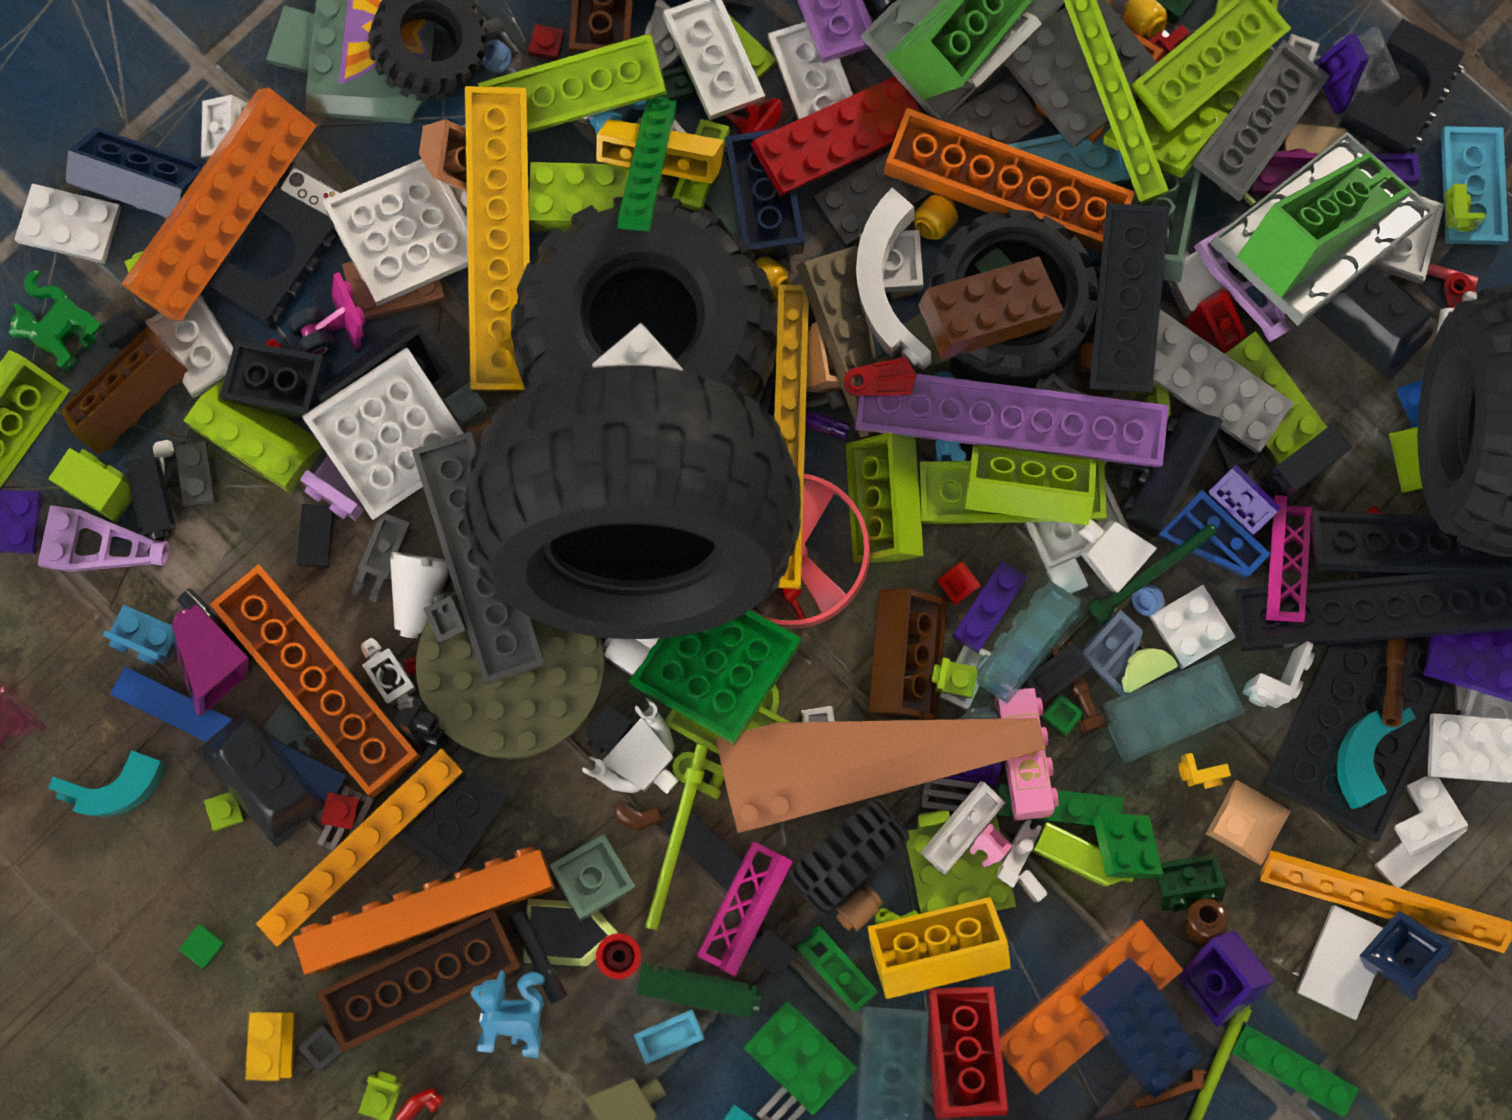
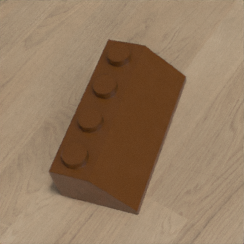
M147 326L60 409V412L72 433L100 456L105 450L111 449L117 443L118 437L127 429L133 428L139 422L140 416L144 412L156 406L161 401L162 395L169 388L178 385L183 380L188 369L164 341Z
M909 588L879 590L869 713L890 718L938 720L940 692H935L936 683H932L931 678L934 664L940 665L943 658L947 599Z

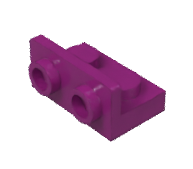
M1306 149L1277 150L1250 187V194L1268 195L1314 159L1316 153H1309Z

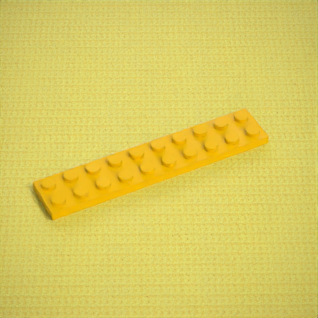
M465 86L470 391H525L514 359V347L511 337V311L518 300L517 286L527 264L530 263L526 88Z

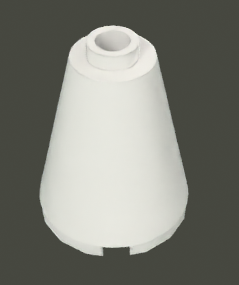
M392 552L390 565L394 627L397 630H401L400 636L418 639L419 633L423 632L428 621L424 608L433 604V597L442 594L450 572L444 559Z

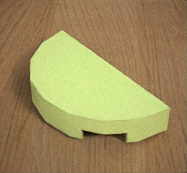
M1154 648L1139 650L1127 661L1129 664L1126 667L1125 677H1122L1123 690L1126 693H1130L1178 667V664L1173 656L1164 650Z

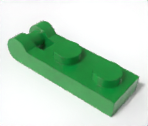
M817 925L811 930L813 934L805 941L800 940L795 945V948L848 1007L856 1013L878 990L826 932ZM822 943L827 951L818 958L813 950Z

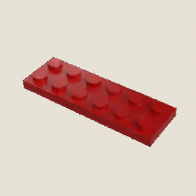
M894 76L754 139L750 145L781 197L893 145L906 109L909 108L920 113L922 112L909 91Z

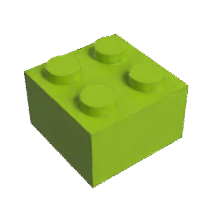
M69 448L48 478L63 491L115 523L118 522L133 500L128 478L110 465L106 467L97 457L84 449L78 453Z

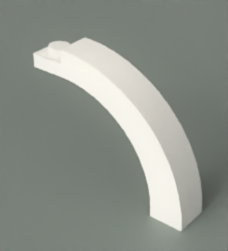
M892 187L871 213L860 238L856 262L858 294L865 320L880 346L892 359L901 352L902 357L908 358L911 366L916 364L924 370L932 363L931 351L899 321L888 302L884 289V272L890 251L900 234L915 219L914 206Z

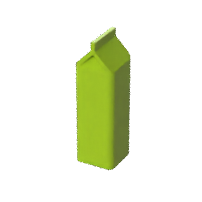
M1048 822L1042 825L1039 836L1031 850L1032 853L1103 887L1120 881L1130 883L1134 880L1133 878L1106 877L1100 847Z

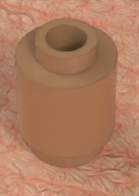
M866 885L862 889H856L836 907L839 912L836 918L847 931L853 928L858 932L880 912L878 908L883 905V902Z

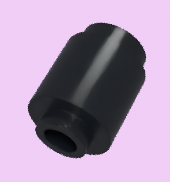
M130 307L128 310L122 309L101 326L104 332L100 336L111 349L117 346L121 350L148 325L136 310Z

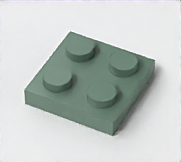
M604 834L549 865L550 871L580 922L636 890V886Z

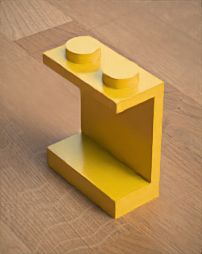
M296 1012L249 1013L245 1080L279 1081L280 1078H293Z

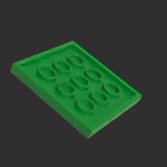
M749 610L732 621L705 631L659 638L629 682L636 689L736 745L801 646L802 639Z

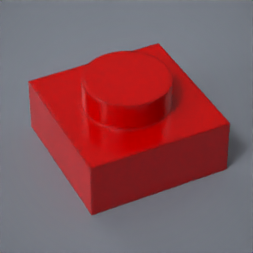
M535 24L528 49L529 56L551 61L558 60L564 39V30Z
M963 561L956 564L937 580L954 605L963 601L981 586Z
M328 792L320 823L353 830L360 799Z

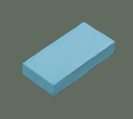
M693 1009L634 1034L645 1065L705 1039Z

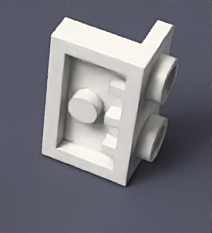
M233 95L203 101L201 158L208 161L248 103Z

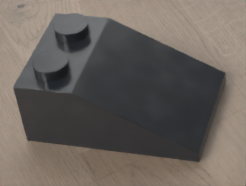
M235 340L220 398L285 418L304 421L303 415L322 404L317 394L324 383L330 379L333 366L323 355Z

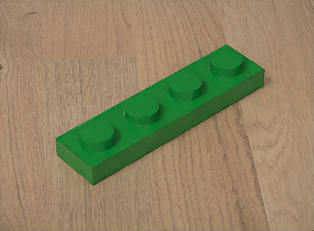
M998 784L997 795L1005 804L996 815L1013 818L1008 785ZM1057 790L1058 807H1054L1055 810L1052 816L1031 820L1095 827L1093 817L1100 812L1122 814L1124 797Z
M1243 1024L1231 1051V1054L1341 1117L1346 1116L1359 1088L1247 1024Z

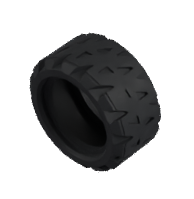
M1007 210L1006 215L991 212L973 219L970 226L961 227L947 241L944 250L938 256L929 288L966 278L972 272L974 264L996 246L1000 248L1008 259L1025 261L1040 257L1064 310L1055 325L1033 338L1007 340L950 357L952 365L962 373L974 374V379L977 381L994 384L1009 383L1010 386L1028 385L1041 377L1045 379L1053 372L1055 373L1061 369L1076 352L1093 321L1096 311L1098 293L1096 272L1093 266L1090 267V258L1086 249L1076 236L1072 239L1070 238L1067 229L1062 224L1047 216L1040 220L1031 211Z

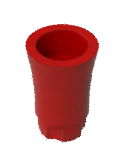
M615 933L605 937L599 943L596 950V963L599 970L605 976L612 979H624L631 976L637 970L641 961V951L637 942L632 937L622 933ZM618 950H622L626 956L622 963H617L613 959L614 953Z

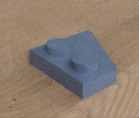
M1117 610L1113 614L1112 618L1106 622L1082 651L1093 664L1092 670L1119 696H1124L1126 692L1123 690L1122 677H1125L1126 667L1129 664L1127 662L1128 659L1135 654L1136 648L1140 644L1143 630L1121 610Z

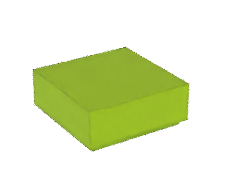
M945 809L919 814L915 818L917 829L945 824L950 818L949 810Z

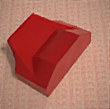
M1220 288L1197 304L1196 310L1184 320L1189 330L1224 354L1248 337L1228 291Z

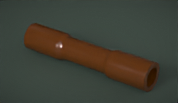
M1405 639L1388 640L1387 684L1383 703L1382 723L1389 727H1398L1402 724L1403 674L1407 654V641Z

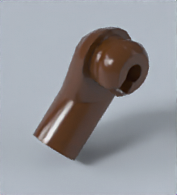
M622 801L614 809L616 820L632 830L637 831L662 822L657 807L640 813L631 808L630 803Z

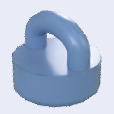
M495 39L491 40L486 44L487 49L481 64L485 68L500 74L505 72L511 63V51L502 42Z
M1148 583L1132 595L1133 606L1142 615H1153L1165 606L1162 592L1153 584Z

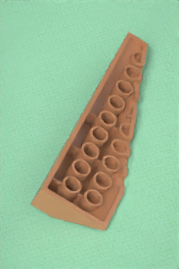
M1038 718L776 722L744 731L736 745L723 738L716 739L729 802L738 833L1046 749Z

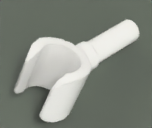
M169 440L158 441L153 446L155 458L160 457L163 473L165 471V457L174 456L173 444Z

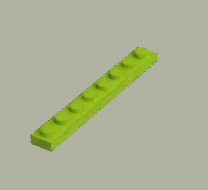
M1064 0L1140 205L1170 194L1097 0Z

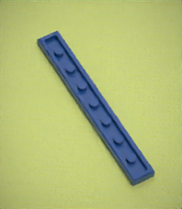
M124 667L110 695L205 742L232 720L212 709H209L199 717L190 698L127 667ZM271 739L321 799L326 801L328 792L340 793L348 776Z

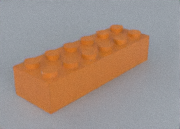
M1142 920L1134 921L999 1035L1002 1057L1032 1093L1038 1094L1105 1037L1079 998L1128 957L1131 958L1151 976L1159 990L1183 971Z

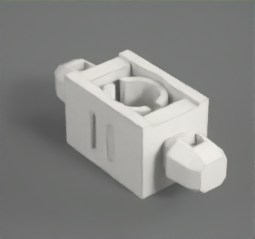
M373 638L363 642L361 650L365 658L370 660L362 666L385 702L391 708L399 703L397 706L399 710L408 707L412 708L414 697H410V695L418 690L409 678L408 673L403 669V665L389 648L381 652L383 650L382 647ZM384 666L389 671L394 670L397 672L398 676L395 682L398 686L397 689L392 685L383 684L385 673L381 668Z

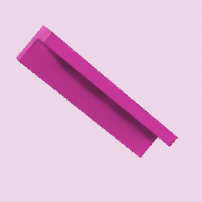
M1275 495L1274 502L1281 509L1273 516L1266 620L1304 622L1312 507L1287 506V496ZM1286 515L1305 516L1304 525L1293 531L1286 524ZM1285 531L1289 534L1287 538H1285ZM1304 532V536H1303V540H1302V539L1299 537V535H1301V534ZM1295 540L1303 548V552L1292 559L1284 551V547ZM1283 559L1287 562V564L1284 565V566H1283ZM1301 560H1302V567H1300V566L1297 564V563L1300 562ZM1290 568H1293L1301 576V580L1292 587L1282 579V575ZM1281 587L1285 590L1283 594H1281ZM1299 588H1300V596L1295 592V591L1298 590ZM1291 596L1299 604V613L1280 611V603Z
M753 841L696 956L736 976L793 861ZM757 850L772 857L766 870L754 872L752 860ZM749 869L750 875L744 877L747 870ZM762 877L758 884L757 878ZM752 880L755 889L752 898L740 902L737 892L740 884ZM734 898L736 904L730 905ZM748 905L744 912L742 907ZM738 908L741 918L738 926L726 930L723 922L726 912ZM719 926H720L721 932L716 934V932H717V930H718V928H719ZM733 934L731 940L729 941L728 935ZM723 937L726 950L721 960L706 952L712 941Z

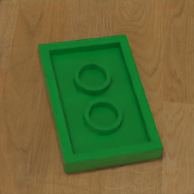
M788 1001L743 1047L812 1116L819 1111L857 1069Z

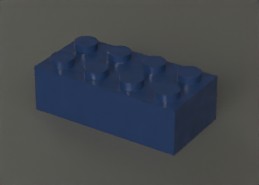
M777 129L725 136V155L739 236L754 252L755 261L765 256L776 258L803 254L805 240L796 189L780 197L750 145L754 139Z
M1129 957L1079 998L1131 1076L1154 1099L1203 1058L1151 976Z

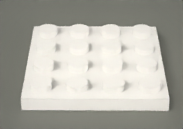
M422 159L322 201L327 215L334 223V228L376 307L468 267L467 218L449 184L434 179Z
M408 348L400 351L302 416L372 520L423 487L412 449L463 434L461 428Z

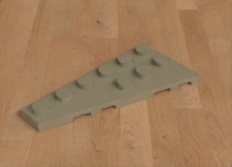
M858 245L795 265L854 422H856L859 396H852L846 392L843 386L844 376L850 369L870 365L876 361L872 332L865 320L858 294L856 275ZM858 376L852 378L853 385L860 386L861 378ZM858 430L860 438L875 433Z

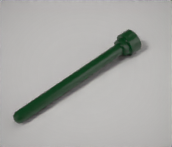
M1213 524L1207 525L1128 582L1118 593L1115 592L1108 598L1102 597L1100 600L1096 598L1087 604L1088 608L1100 624H1104L1112 618L1111 614L1115 612L1114 608L1216 535L1217 527Z

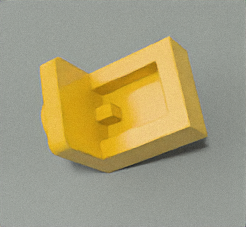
M1193 753L1181 756L1182 762L1178 764L1180 776L1183 781L1187 780L1188 787L1203 783L1205 789L1223 785L1222 779L1231 776L1228 763L1197 771Z

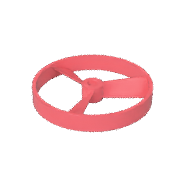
M804 474L801 578L822 613L802 620H779L759 614L782 628H805L831 619L851 603L865 581L870 563V540L865 522L854 502L846 493L831 482L813 475ZM834 494L840 497L854 512L862 528L864 538L862 567L854 585L847 594L807 556V548L805 546L807 539Z

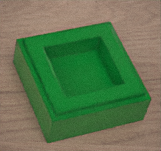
M1059 694L1043 716H1041V719L1065 738L1082 718L1084 712L1063 694Z
M198 924L178 950L202 969H206L226 943L202 924Z

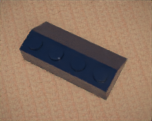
M96 127L68 150L66 182L76 185L81 190L99 193L110 200H119L133 205L136 209L148 210L167 219L204 164Z

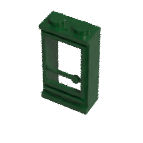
M642 963L636 995L750 1019L752 1012H759L762 994L756 993L757 986L752 985L751 990H749V984L668 968V971L664 972L665 967L658 966V970L652 969V964Z

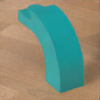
M1410 707L1403 710L1402 724L1398 727L1384 725L1378 712L1374 711L1358 720L1345 735L1338 753L1337 775L1343 795L1351 809L1359 808L1387 793L1374 767V752L1377 744L1385 735L1416 719Z
M131 750L120 776L103 788L87 789L52 777L48 789L56 791L57 795L55 798L74 804L75 799H77L72 810L74 812L94 817L116 816L136 808L149 798L159 785L168 764Z

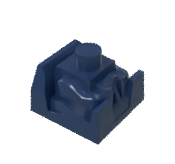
M1399 910L1360 954V958L1365 969L1376 976L1381 973L1384 978L1394 982L1402 994L1415 1001L1418 991L1434 974L1440 963L1444 965L1451 957L1453 945Z

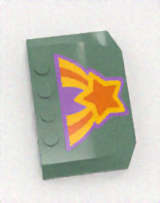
M316 0L306 85V112L308 116L412 124L415 120V114L421 105L426 103V101L416 100V95L409 93L408 97L399 94L401 89L396 85L393 88L389 87L385 83L387 76L385 74L378 75L374 68L377 61H373L370 58L369 49L371 45L368 43V37L375 13L382 0ZM413 20L404 24L400 33L405 46L415 56L423 60L433 61L437 23L429 20Z

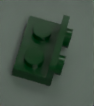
M1216 854L1161 862L1163 875L1157 878L1156 881L1161 894L1160 907L1162 911H1183L1196 901L1206 898L1216 900L1217 902L1223 901L1226 884Z

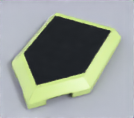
M528 899L527 915L550 964L588 966L596 959V950L599 943L605 937L618 933L600 912L580 922L569 901ZM524 948V963H532Z

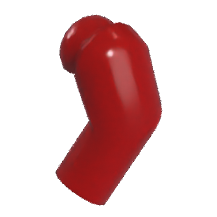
M429 1088L411 1096L397 1112L395 1118L396 1120H412L424 1106H427L430 1111H435L442 1104L443 1097L438 1095L435 1089Z

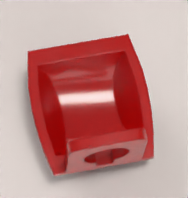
M772 98L760 103L758 106L756 104L747 106L745 112L749 116L746 119L743 116L736 117L732 112L724 116L739 129L736 133L738 135L772 130L781 116V100L779 98Z

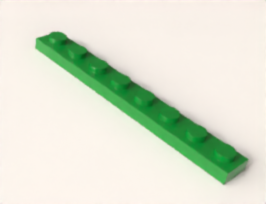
M655 97L646 100L618 216V229L651 230L676 115L677 101L668 100L665 97Z

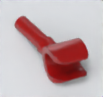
M783 588L781 595L794 609L798 619H807L800 603L796 600L803 593L802 590Z

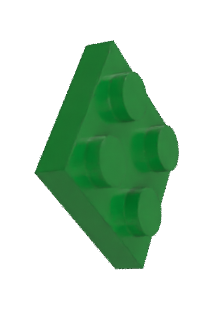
M1100 812L1093 817L1106 877L1157 879L1163 875L1149 816Z

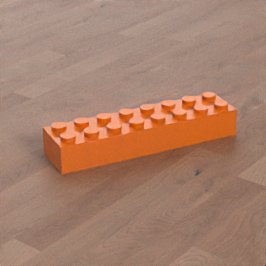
M270 87L257 90L121 285L170 321H182L317 125Z
M909 108L905 111L883 172L884 175L987 213L998 212L1006 215L1007 210H1023L1033 212L1040 220L1047 216L1062 224L1067 229L1071 239L1076 236L1085 249L1098 254H1102L1107 203L1131 205L1135 194L1132 190Z
M259 564L209 604L368 796L375 798L421 759V755L406 737L397 730L390 718L267 571Z
M533 846L524 848L514 853L516 857L508 861L502 857L484 863L485 869L477 872L472 870V868L462 870L453 874L455 880L445 882V880L438 879L424 884V891L415 893V891L407 890L393 895V902L385 904V902L380 903V901H376L362 906V913L355 915L354 913L345 912L331 917V924L324 926V923H314L300 928L301 934L294 936L293 940L304 975L320 974L468 921L489 910H499L555 890L556 886L545 854L540 849H533Z

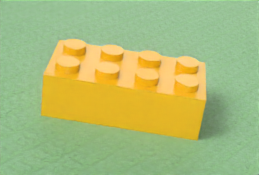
M991 897L868 926L871 952L886 999L1011 969L1008 942Z

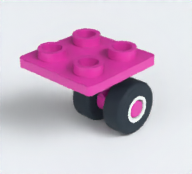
M340 272L333 274L331 299L336 309L334 313L325 318L320 308L307 307L289 317L287 324L291 333L294 336H303L298 343L299 351L323 355V357L336 347V342L331 332L343 328L353 349H360L361 338L364 337L362 327L366 323L365 317L360 307L355 308L352 298H354L352 287L348 280L343 281Z

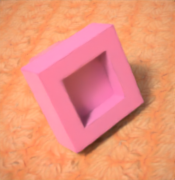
M990 823L974 840L970 853L973 855L982 849L988 855L982 865L988 867L995 862L998 863L1013 845Z

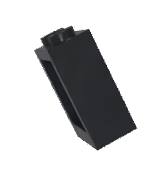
M1333 423L1273 468L1262 479L1265 483L1264 488L1273 499H1275V495L1287 496L1289 498L1338 461L1353 446Z

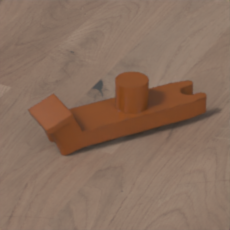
M1189 1069L1188 1080L1169 1086L1155 1099L1150 1094L1131 1100L1133 1106L1136 1109H1140L1194 1089H1203V1079L1206 1071L1202 1069Z

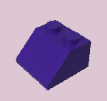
M1236 931L1213 937L1177 976L1216 1027L1222 1025L1256 1001L1275 981Z

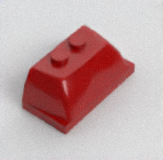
M994 987L930 988L926 1009V1032L936 1118L940 1120L971 1116L1006 1115L1008 1107Z

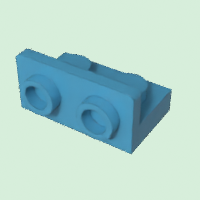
M124 604L110 632L105 630L103 634L104 637L111 640L108 646L123 653H126L128 648L139 653L137 659L153 666L156 661L166 665L174 649L171 625Z

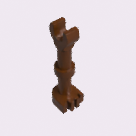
M1071 641L1068 642V643L1066 644V647H1068L1069 645H1071L1072 642H1071ZM1056 647L1051 651L1052 658L1058 654ZM1079 677L1071 683L1073 687L1071 692L1073 697L1078 698L1086 716L1085 719L1077 723L1082 735H1086L1108 725L1109 722L1105 714L1097 713L1088 693L1090 687L1087 682H1083L1082 677Z

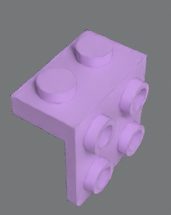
M329 456L326 457L315 474L306 470L300 479L306 487L304 492L318 502L321 498L331 504L329 509L343 519L349 516L357 521L365 510Z

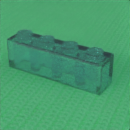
M1052 581L1044 589H1037L1031 598L1029 608L1026 611L1021 610L1016 615L1012 623V629L1008 633L1003 632L998 637L994 645V651L990 656L985 654L976 666L978 671L977 684L1007 704L1079 615L1081 600Z

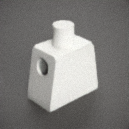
M1187 251L1181 282L1165 280L1185 319L1196 310L1197 304L1220 288L1225 289L1208 271L1197 251L1191 255Z
M1090 518L1089 525H1081L1078 529V533L1089 542L1081 551V556L1111 592L1118 593L1157 549L1115 521H1108L1101 528Z

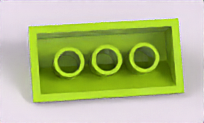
M8 350L0 362V488L70 392V389L25 357L11 350Z
M224 380L201 395L183 421L192 430L289 494H292L301 482L300 479L303 474L311 468L324 449L317 438L285 417L221 399L220 395Z
M884 433L845 444L849 498L858 508L868 531L870 563L900 562L923 557L915 437ZM850 508L853 563L862 564L864 557L862 528L856 515Z
M973 445L965 509L1089 525L1095 499L1096 459Z

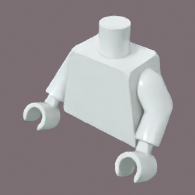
M645 698L649 703L648 710L642 712L637 705L635 706V711L642 718L603 761L593 756L589 757L595 761V768L592 771L584 767L582 770L585 774L597 778L615 791L633 794L639 790L646 792L655 783L668 794L679 782V779L666 769L674 760L672 753L674 752L675 745L670 728L657 712V706L649 698Z

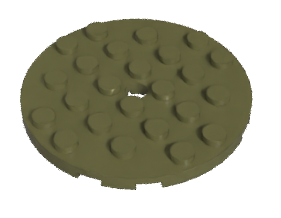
M531 618L545 666L485 685L468 631L438 643L428 620L422 632L416 655V677L419 692L429 711L438 716L439 728L445 729L444 733L461 746L477 754L499 759H518L535 756L553 749L554 746L560 744L568 737L570 738L584 724L599 698L604 679L605 660L601 637L564 631Z

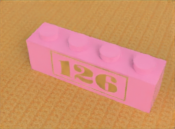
M1035 688L997 692L995 707L1000 719L1038 718L1044 744L1048 746L1046 727H1041L1039 717L1043 716L1041 697L1036 698ZM1045 749L1005 760L1004 764L1013 820L1020 821L1051 817L1055 810L1054 807H1058V793L1056 788H1051L1049 776H1053V763L1051 757L1046 758Z

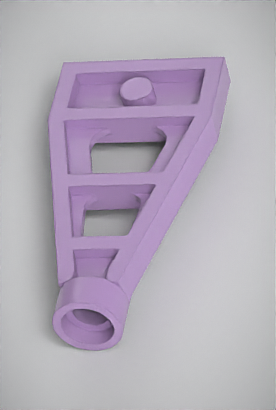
M1223 228L1193 247L1212 276L1257 322L1268 341L1271 342L1291 330L1284 320L1286 319L1285 314L1266 297L1265 293L1264 296L1267 304L1262 308L1258 307L1247 294V289L1253 286V284L1249 280L1247 282L1238 280L1228 269V261L1222 256V253H1219L1210 245L1213 238L1225 229Z
M50 505L38 566L69 572L150 564L165 566L168 561L170 547L167 541L151 540L85 511ZM84 528L98 532L102 536L100 551L94 555L80 556L76 554L79 533ZM113 537H120L132 542L129 556L112 557L109 555Z

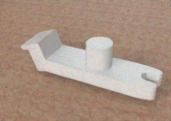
M1031 819L1025 820L1020 826L1011 843L1013 846L1005 855L996 874L999 879L1012 888L1020 878L1018 875L1030 851L1033 849V845L1041 830L1040 825L1034 827L1033 830L1030 828Z

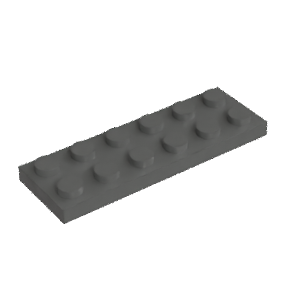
M1283 40L1191 165L1237 201H1240L1330 76Z

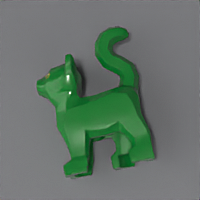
M33 270L24 280L25 291L29 296L37 299L52 297L55 303L42 320L38 322L33 313L15 302L13 306L16 312L10 319L11 326L8 333L13 338L30 339L40 350L57 357L56 364L62 370L69 371L77 363V360L64 343L73 334H76L80 337L79 343L89 350L97 342L94 334L102 330V325L90 313L78 308L62 289L55 285L38 287L36 281L41 273L38 270Z

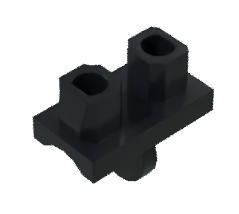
M415 697L412 702V708H403L395 715L394 726L401 734L407 735L415 750L424 753L428 746L440 750L448 738L444 733L445 729L439 728L438 716L429 711L424 701Z

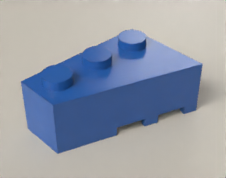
M1203 490L1157 536V538L1178 547L1207 525L1213 524L1217 527L1216 535L1191 553L1243 578L1249 577L1271 554Z

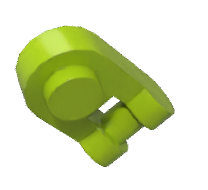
M683 752L674 760L673 773L681 783H686V780L683 778L686 768L691 765L693 752ZM705 758L702 771L707 770L713 776L709 784L703 781L702 784H698L697 790L718 800L722 793L720 788L725 780L722 766Z

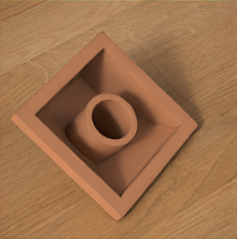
M446 119L424 125L419 155L434 179L466 191L465 128Z

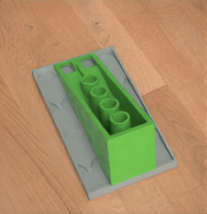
M896 0L860 37L871 47V50L890 69L892 74L909 91L928 115L940 120L953 112L978 88L968 83L967 80L1023 11L1036 16L1042 24L1064 3V0Z
M1346 132L1218 233L1210 245L1219 253L1221 252L1228 262L1240 273H1243L1263 294L1265 293L1266 297L1284 314H1287L1298 326L1356 280L1360 274L1394 249L1397 244L1422 226L1432 216L1435 209L1350 133Z

